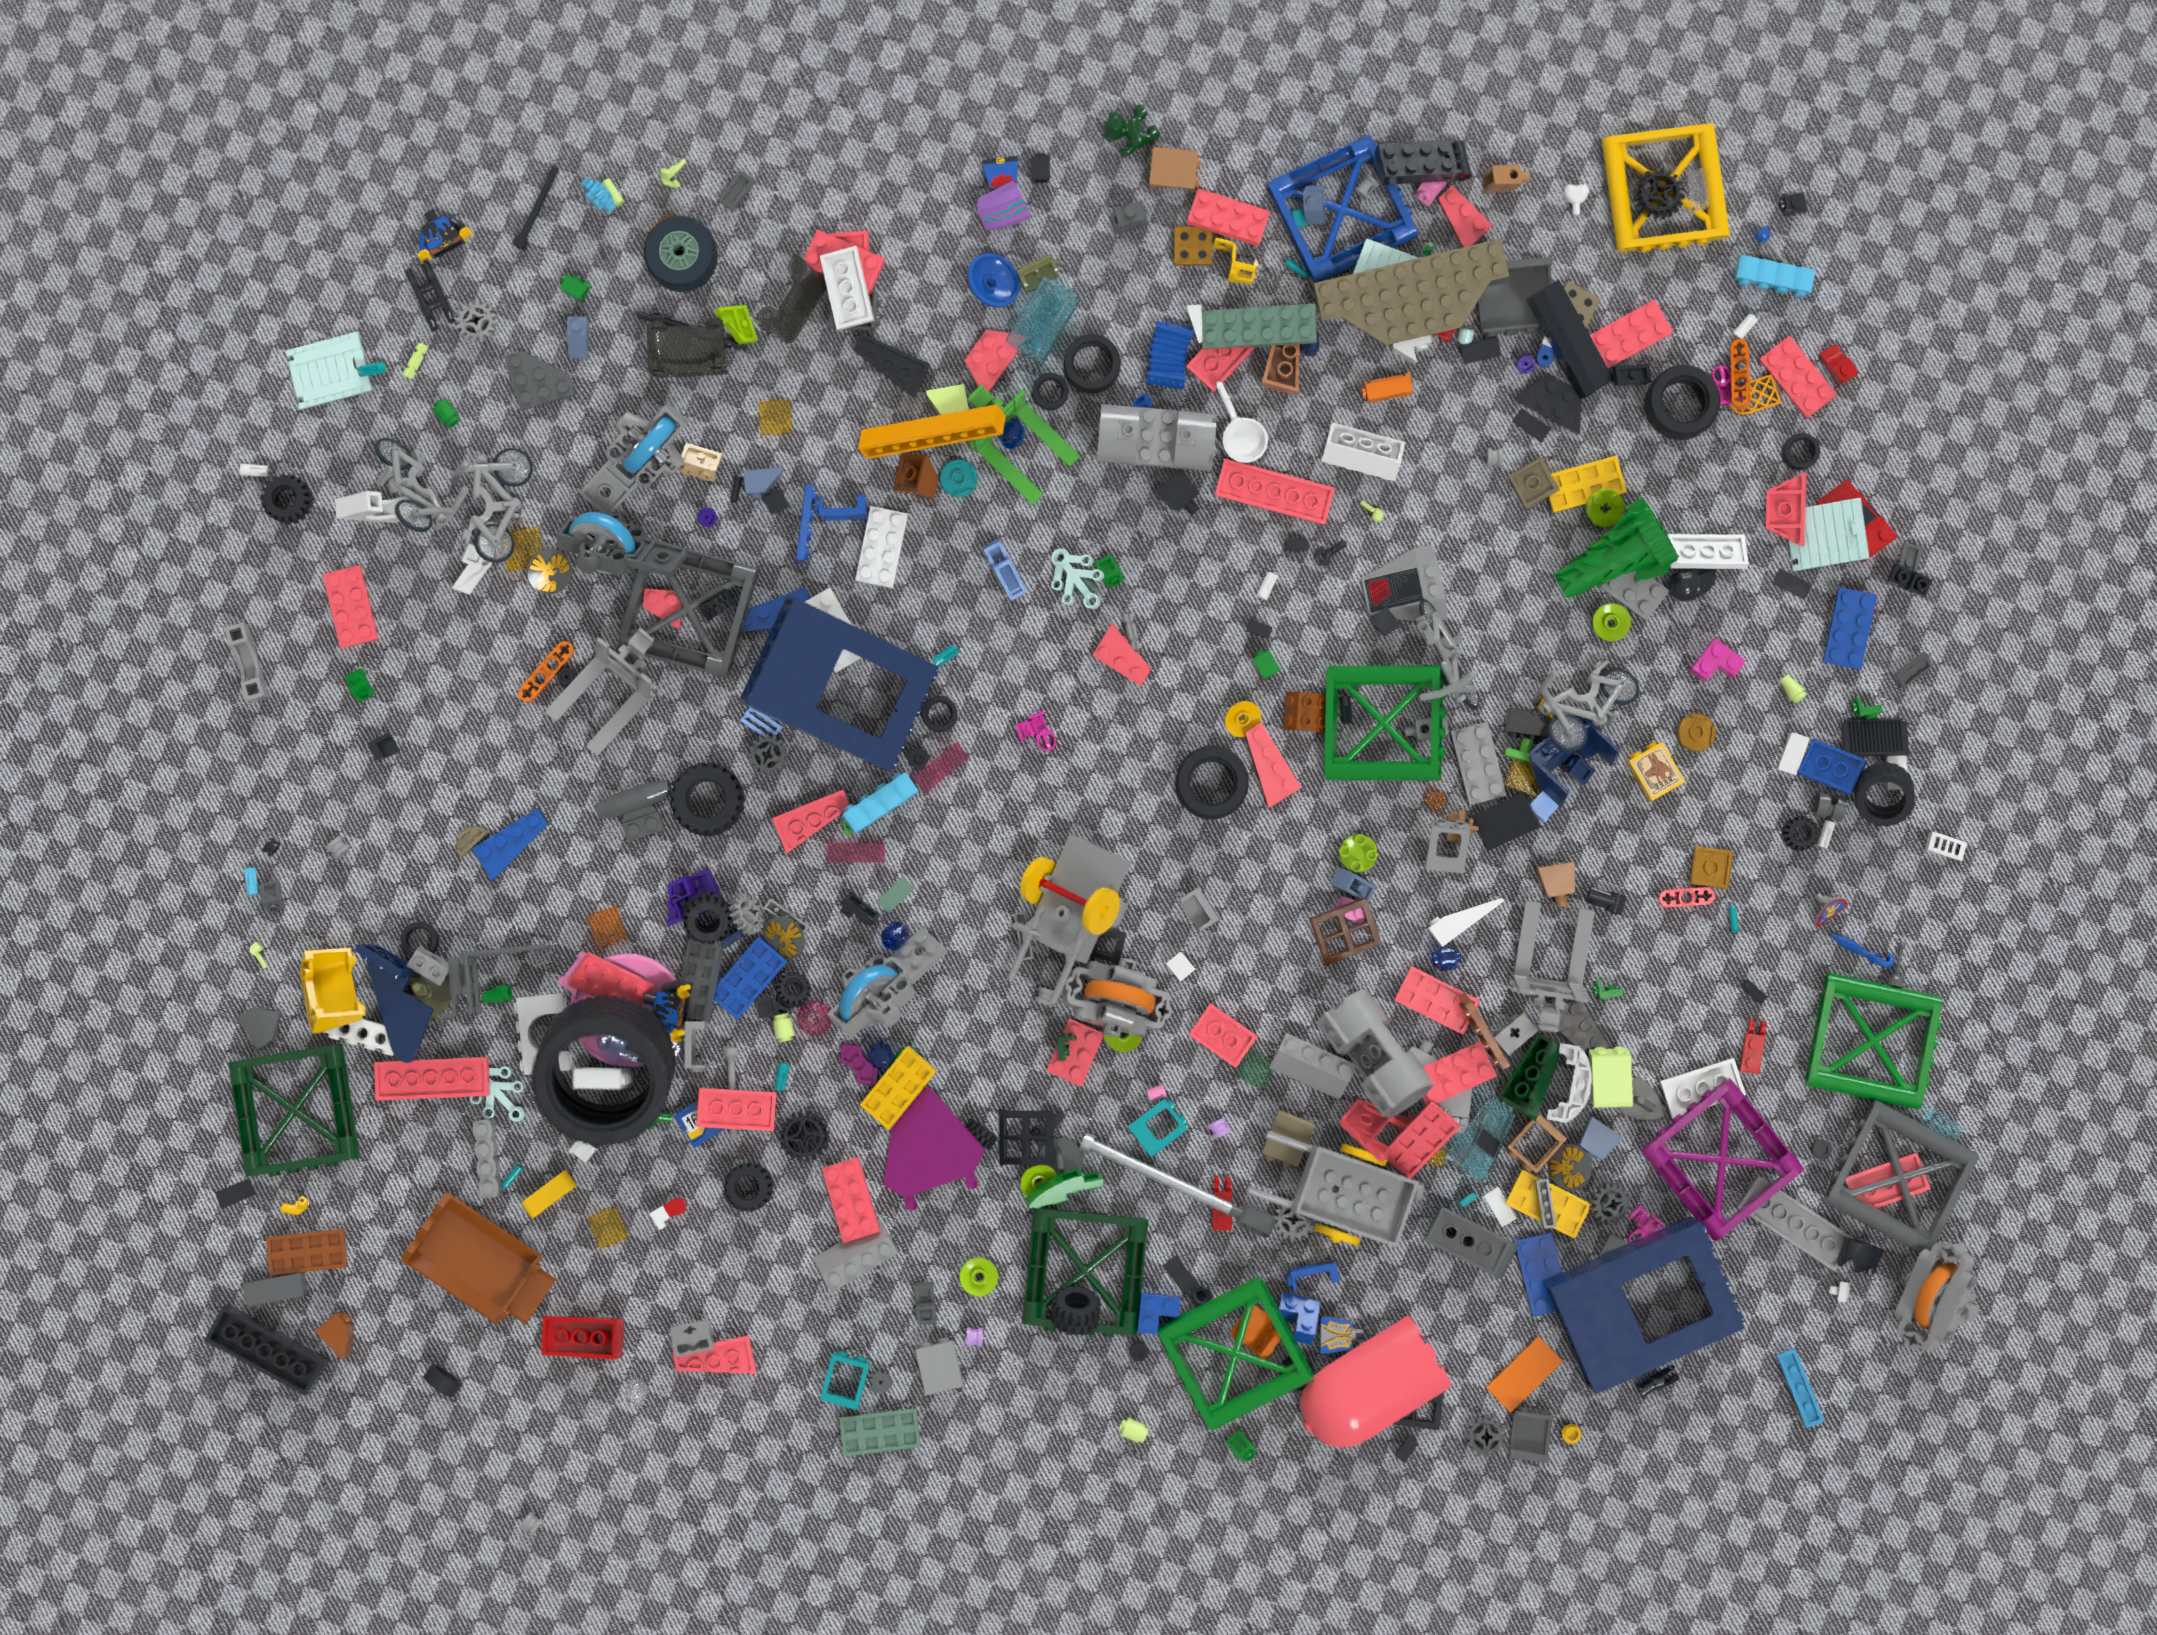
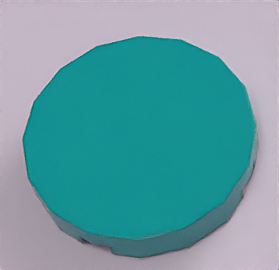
M952 460L941 471V486L950 496L956 498L966 497L977 486V471L971 463L965 460Z

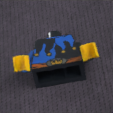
M430 210L424 214L428 223L421 227L418 257L422 264L425 258H429L432 261L433 257L435 260L465 244L467 236L472 235L474 237V234L461 221L453 217L447 218L446 215L438 217L434 210Z
M677 980L663 984L655 994L646 993L644 998V1004L653 1006V1013L671 1033V1040L673 1042L682 1041L680 1035L685 1034V1031L679 1028L687 1022L692 990L690 985H684Z

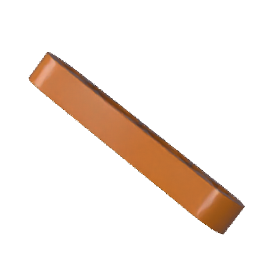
M1737 339L1731 344L1732 403L1738 410L1747 409L1751 403L1750 351L1747 342L1743 339ZM1742 345V346H1743V348H1741V354H1742V356H1739V353H1738L1737 349H1739V346ZM1744 362L1745 367L1743 369L1737 370L1735 368L1737 363ZM1740 379L1746 380V383H1745L1744 386H1742V387H1737V386H1736V382H1737L1738 380H1740ZM1739 393H1742L1744 398L1741 404H1739L1738 402L1740 401Z
M562 641L552 650L520 687L518 695L521 700L532 702L538 697L573 656L575 650L571 643ZM562 646H569L568 650L570 652L569 654L564 653L561 656V658L564 659L562 662L559 658L554 656L556 653L558 655L562 653ZM552 659L558 662V666L554 670L548 668V662ZM538 674L545 676L543 684L535 682V677ZM530 682H532L534 686L539 688L537 691L533 688L530 692L532 696L530 698H524L525 693L523 691L525 689L530 690L532 688V686L529 685Z

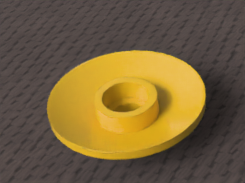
M1249 701L1234 704L1225 716L1226 729L1236 737H1245L1246 731L1261 722L1260 709Z

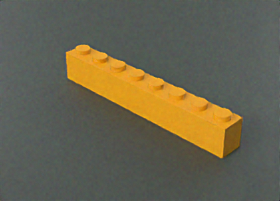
M996 404L861 430L858 449L866 459L1002 435L1005 414Z

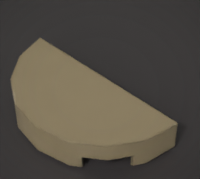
M478 826L467 827L461 831L456 843V851L459 857L463 858L489 831Z

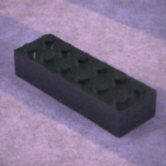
M229 1304L221 1308L204 1339L205 1342L304 1396L312 1393L330 1360Z

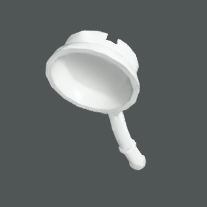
M1218 381L1215 384V388L1218 390L1221 401L1224 402L1232 420L1223 434L1224 450L1230 458L1237 462L1249 463L1256 461L1267 449V432L1262 424L1254 419L1237 418L1224 384Z

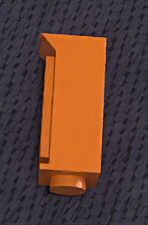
M1409 371L1404 377L1402 374L1372 380L1368 384L1365 381L1363 387H1361L1362 398H1366L1367 403L1412 395L1413 392Z

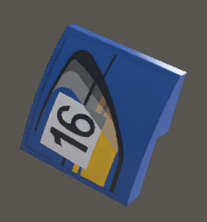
M698 1101L674 1115L694 1148L726 1129L696 1127Z

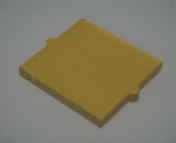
M790 399L759 401L761 435L775 434L778 436L779 434L793 433Z
M618 1206L606 1211L601 1210L599 1214L587 1218L599 1250L610 1245L615 1246L617 1242L630 1238Z

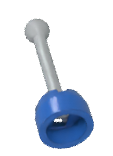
M1766 226L1753 235L1759 242H1766L1781 263L1789 264L1770 242L1771 233Z

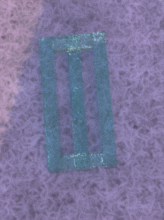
M1930 1107L1919 1123L1944 1135L1927 1122V1120H1930L1951 1135V1140L1956 1141L1964 1129L1933 1107ZM1932 1113L1956 1129L1957 1132L1954 1133L1931 1116Z

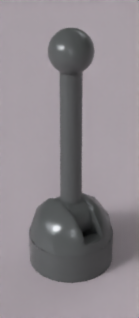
M1904 942L1898 944L1899 953L1895 974L1889 977L1887 985L1903 988V978L1899 975L1903 949L1906 947Z

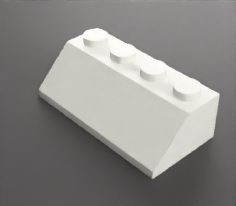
M1332 422L1321 461L1330 465L1344 467L1348 470L1359 471L1366 475L1395 481L1401 464L1405 442Z

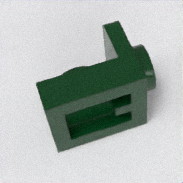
M1061 1033V1037H1057L1058 1061L1066 1060V1056H1070L1069 1045H1065V1041L1077 1040L1076 1036L1072 1037V1033Z

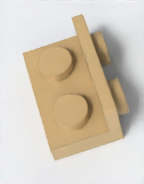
M686 443L681 454L684 462L679 468V472L699 477L705 481L715 482L716 472L722 460V453Z

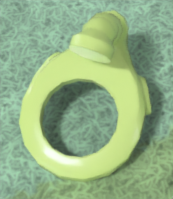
M683 158L675 166H671L669 170L662 168L660 170L661 182L672 188L679 187L680 183L677 180L671 182L670 179L684 166L686 160Z

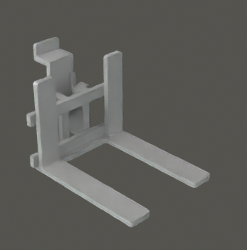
M641 628L628 641L627 647L623 644L618 649V654L598 637L595 640V657L545 711L546 715L557 722L606 668L610 669L633 688L635 692L587 744V748L596 756H599L650 698L654 700L656 694L651 689L655 691L657 686L646 676L647 663H645V652L652 646L654 639ZM631 658L636 661L632 666L628 663Z
M1526 901L1513 979H1509V984L1516 985L1512 986V991L1530 994L1533 1006H1537L1540 1013L1538 1025L1540 1030L1558 1032L1561 1015L1559 1009L1564 1010V999L1586 1003L1590 1000L1582 984L1595 912L1589 909H1579L1567 981L1560 982L1532 978L1529 975L1541 903ZM1545 996L1551 997L1550 1003L1544 1002Z

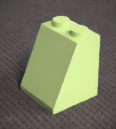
M964 384L926 391L928 401L938 415L969 410Z
M1596 1047L1595 1049H1589V1062L1592 1069L1590 1099L1594 1108L1633 1107L1631 1055L1628 1048L1615 1047L1614 1049Z

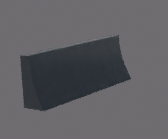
M1559 279L1525 299L1580 399L1590 396L1614 380Z

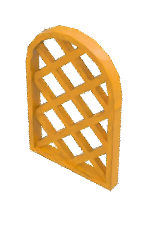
M1772 374L1750 381V384L1755 382L1753 388L1750 387L1751 396L1754 391L1760 394L1757 400L1751 397V400L1756 402L1754 408H1747L1751 411L1744 412L1742 410L1740 412L1732 404L1730 405L1731 409L1737 414L1746 415L1780 404L1781 400ZM1768 378L1767 381H1766V383H1763V382L1760 381V380H1763V379ZM1770 380L1772 382L1773 387L1768 385ZM1758 383L1764 385L1762 391L1755 389ZM1766 387L1772 389L1770 396L1764 393ZM1774 392L1776 394L1777 399L1772 397ZM1762 395L1769 398L1766 404L1760 402ZM1770 400H1773V401L1776 402V403H1773V404L1768 405L1769 402H1770ZM1758 404L1764 406V407H1761V408L1756 409V407H1757Z

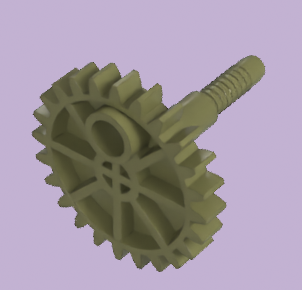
M449 974L440 986L420 975V978L411 977L405 988L406 990L409 987H413L414 994L412 996L434 1009L429 1024H432V1018L439 1022V1014H445V1010L452 1011L449 1007V1004H452L450 981L447 979Z

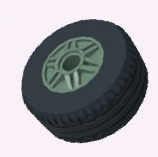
M687 216L669 217L656 224L647 235L643 252L645 264L652 277L664 288L675 292L693 291L698 289V287H702L703 284L705 285L712 277V274H714L718 261L717 246L710 231L696 219L694 220Z

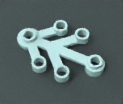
M1062 548L1055 550L1051 557L1052 563L1056 566L1051 587L1056 591H1061L1064 588V582L1061 580L1064 568L1067 578L1062 602L1068 606L1074 603L1075 598L1072 593L1075 583L1084 596V605L1089 609L1098 608L1100 605L1099 596L1091 593L1080 577L1101 581L1104 577L1103 572L1099 569H1094L1093 571L1074 569L1070 564L1081 563L1085 567H1090L1093 564V558L1086 554L1083 556L1070 555L1067 550ZM1063 555L1064 559L1060 562L1059 557ZM1089 558V562L1085 564L1084 560ZM1099 572L1100 576L1095 578V574ZM1060 582V586L1056 588L1055 584ZM1070 596L1071 600L1067 603L1066 598ZM1092 599H1096L1094 605H1091Z
M509 1067L489 1068V1075H500L502 1078H509L512 1074ZM503 1069L508 1070L507 1076L502 1074ZM490 1078V1096H486V1108L483 1110V1116L488 1119L494 1117V1096H496L509 1111V1118L512 1121H522L525 1117L524 1109L520 1106L515 1107L501 1090H513L519 1093L524 1090V1084L521 1081H515L514 1083L493 1082ZM517 1083L521 1085L519 1091L515 1089V1084ZM479 1096L478 1102H475L473 1097H470V1101L473 1104H479L482 1102L483 1097ZM487 1109L492 1110L491 1116L486 1115ZM515 1110L519 1112L518 1118L513 1116Z

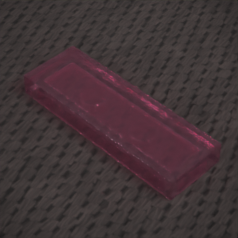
M956 742L917 774L913 780L926 793L967 760L969 756Z
M827 843V863L885 862V843Z

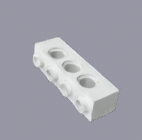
M362 1018V1020L350 1023V1029L347 1033L343 1031V1026L324 1032L328 1033V1037L339 1040L340 1037L347 1039L346 1043L357 1045L359 1042L365 1044L364 1048L375 1051L376 1048L383 1049V1054L394 1055L389 1044L385 1026L378 1022ZM364 1028L368 1032L366 1038H362L361 1031ZM381 1034H384L386 1037V1040L383 1044H381L379 1041V1036Z

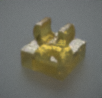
M1440 1148L1427 1163L1442 1169L1449 1151Z

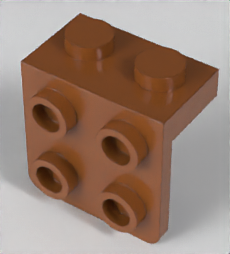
M1301 691L1286 692L1283 730L1325 733L1326 695Z

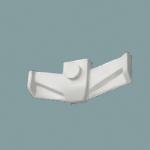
M488 520V521H486L484 524L487 525V524H496V523L491 522V521ZM488 528L494 535L496 528ZM480 535L478 545L481 552L485 556L494 559V549H491L489 544ZM468 544L460 560L467 563V565L451 588L470 595L492 563L481 558L474 545Z

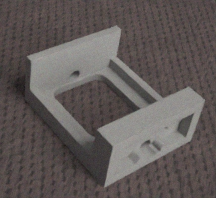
M1431 820L1427 855H1425L1426 870L1464 874L1470 837L1469 824L1463 821ZM1441 832L1461 835L1459 855L1457 857L1439 856L1436 854L1438 835Z
M685 1022L684 1068H689V1072H703V1068H708V1065H696V1029H709V1022Z

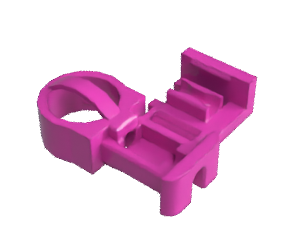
M1718 366L1712 371L1710 377L1714 379L1713 381L1718 386L1721 399L1720 406L1723 404L1728 406L1732 404L1731 372L1725 366ZM1720 370L1721 382L1715 378V371ZM1746 381L1740 383V385H1738L1737 387L1744 386ZM1739 393L1740 400H1744L1742 393Z
M1043 711L1029 716V720L1032 719L1030 722L1027 720L1015 724L1021 741L1026 740L1025 737L1032 735L1034 737L1035 735L1041 750L1051 751L1056 746V737L1051 729L1048 730L1043 718L1045 714ZM1046 734L1050 735L1054 740L1052 747ZM1042 736L1048 749L1040 745V738Z
M1639 1204L1627 1216L1630 1220L1634 1219L1637 1222V1228L1628 1235L1627 1242H1631V1237L1634 1234L1640 1233L1642 1234L1640 1238L1665 1226L1655 1215H1650Z

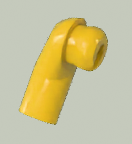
M299 1197L298 1201L293 1205L283 1203L281 1212L300 1215L308 1208L309 1201L306 1197Z

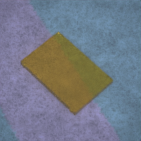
M1513 759L1504 781V786L1521 793L1525 792L1526 795L1536 798L1539 786L1531 765Z

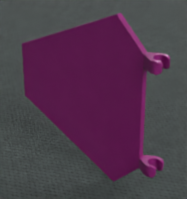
M930 1087L919 1093L891 1130L883 1185L905 1198L907 1210L918 1208L913 1195L965 1177L968 1189H975L979 1186L974 1173L985 1152V1148Z

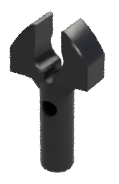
M1342 540L1329 549L1317 548L1313 559L1318 557V555H1326L1325 559L1317 565H1329L1331 563V556L1347 546L1346 541Z

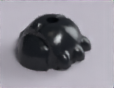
M919 747L917 750L912 749L908 752L907 756L910 761L909 766H913L914 770L919 769V771H922L931 755L927 754V750L923 751L922 747Z
M1201 1286L1190 1290L1192 1303L1196 1307L1212 1300L1211 1292Z

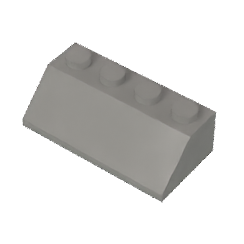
M1284 1033L1269 1068L1340 1100L1356 1066L1343 1058L1288 1033Z
M878 1219L881 1232L846 1243L841 1241L814 1257L820 1274L831 1293L900 1252L881 1219Z

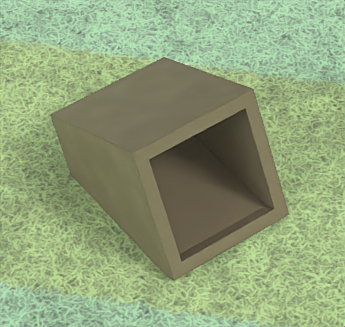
M1277 1109L1269 1131L1308 1144L1316 1124ZM1266 1138L1261 1153L1265 1154V1159L1273 1162L1275 1159L1283 1161V1166L1293 1169V1166H1299L1305 1152Z

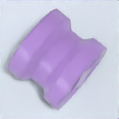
M1224 1117L1207 1125L1208 1129L1213 1133V1139L1231 1132L1225 1125L1226 1120Z
M967 1327V1347L972 1345L982 1347L983 1328L972 1329Z

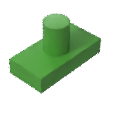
M1522 738L1519 750L1507 747L1504 749L1503 756L1530 764L1529 754L1532 749L1533 740Z

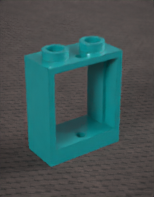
M837 1351V1353H833L831 1356L820 1400L858 1410L871 1363L867 1362L865 1357L856 1356V1358L848 1357L849 1353ZM836 1361L863 1368L855 1399L828 1392Z

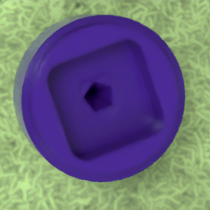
M1522 354L1516 360V367L1523 374H1529L1535 368V360L1529 354Z
M702 508L697 514V521L702 526L711 527L717 521V514L711 508Z

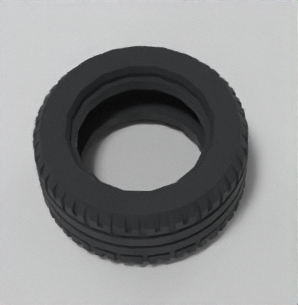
M1685 364L1675 365L1661 372L1648 387L1644 399V411H1646L1647 420H1649L1648 422L1652 428L1654 427L1655 431H1658L1659 434L1666 438L1679 441L1689 440L1702 434L1711 426L1720 410L1721 399L1718 386L1713 381L1714 379L1706 371L1704 372L1703 369ZM1677 383L1693 387L1700 395L1702 402L1698 418L1689 422H1681L1671 418L1665 411L1662 402L1663 393L1667 387Z
M1205 746L1192 751L1182 761L1176 774L1175 787L1177 796L1187 811L1199 818L1214 820L1232 814L1241 806L1248 792L1249 777L1244 763L1234 752L1221 746ZM1217 762L1225 766L1231 773L1233 790L1230 796L1223 802L1216 804L1205 803L1199 800L1193 793L1190 784L1191 775L1201 764Z

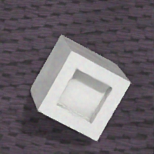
M1179 952L1166 963L1180 982L1195 970L1182 952Z
M576 1141L568 1152L575 1154L586 1163L598 1147Z

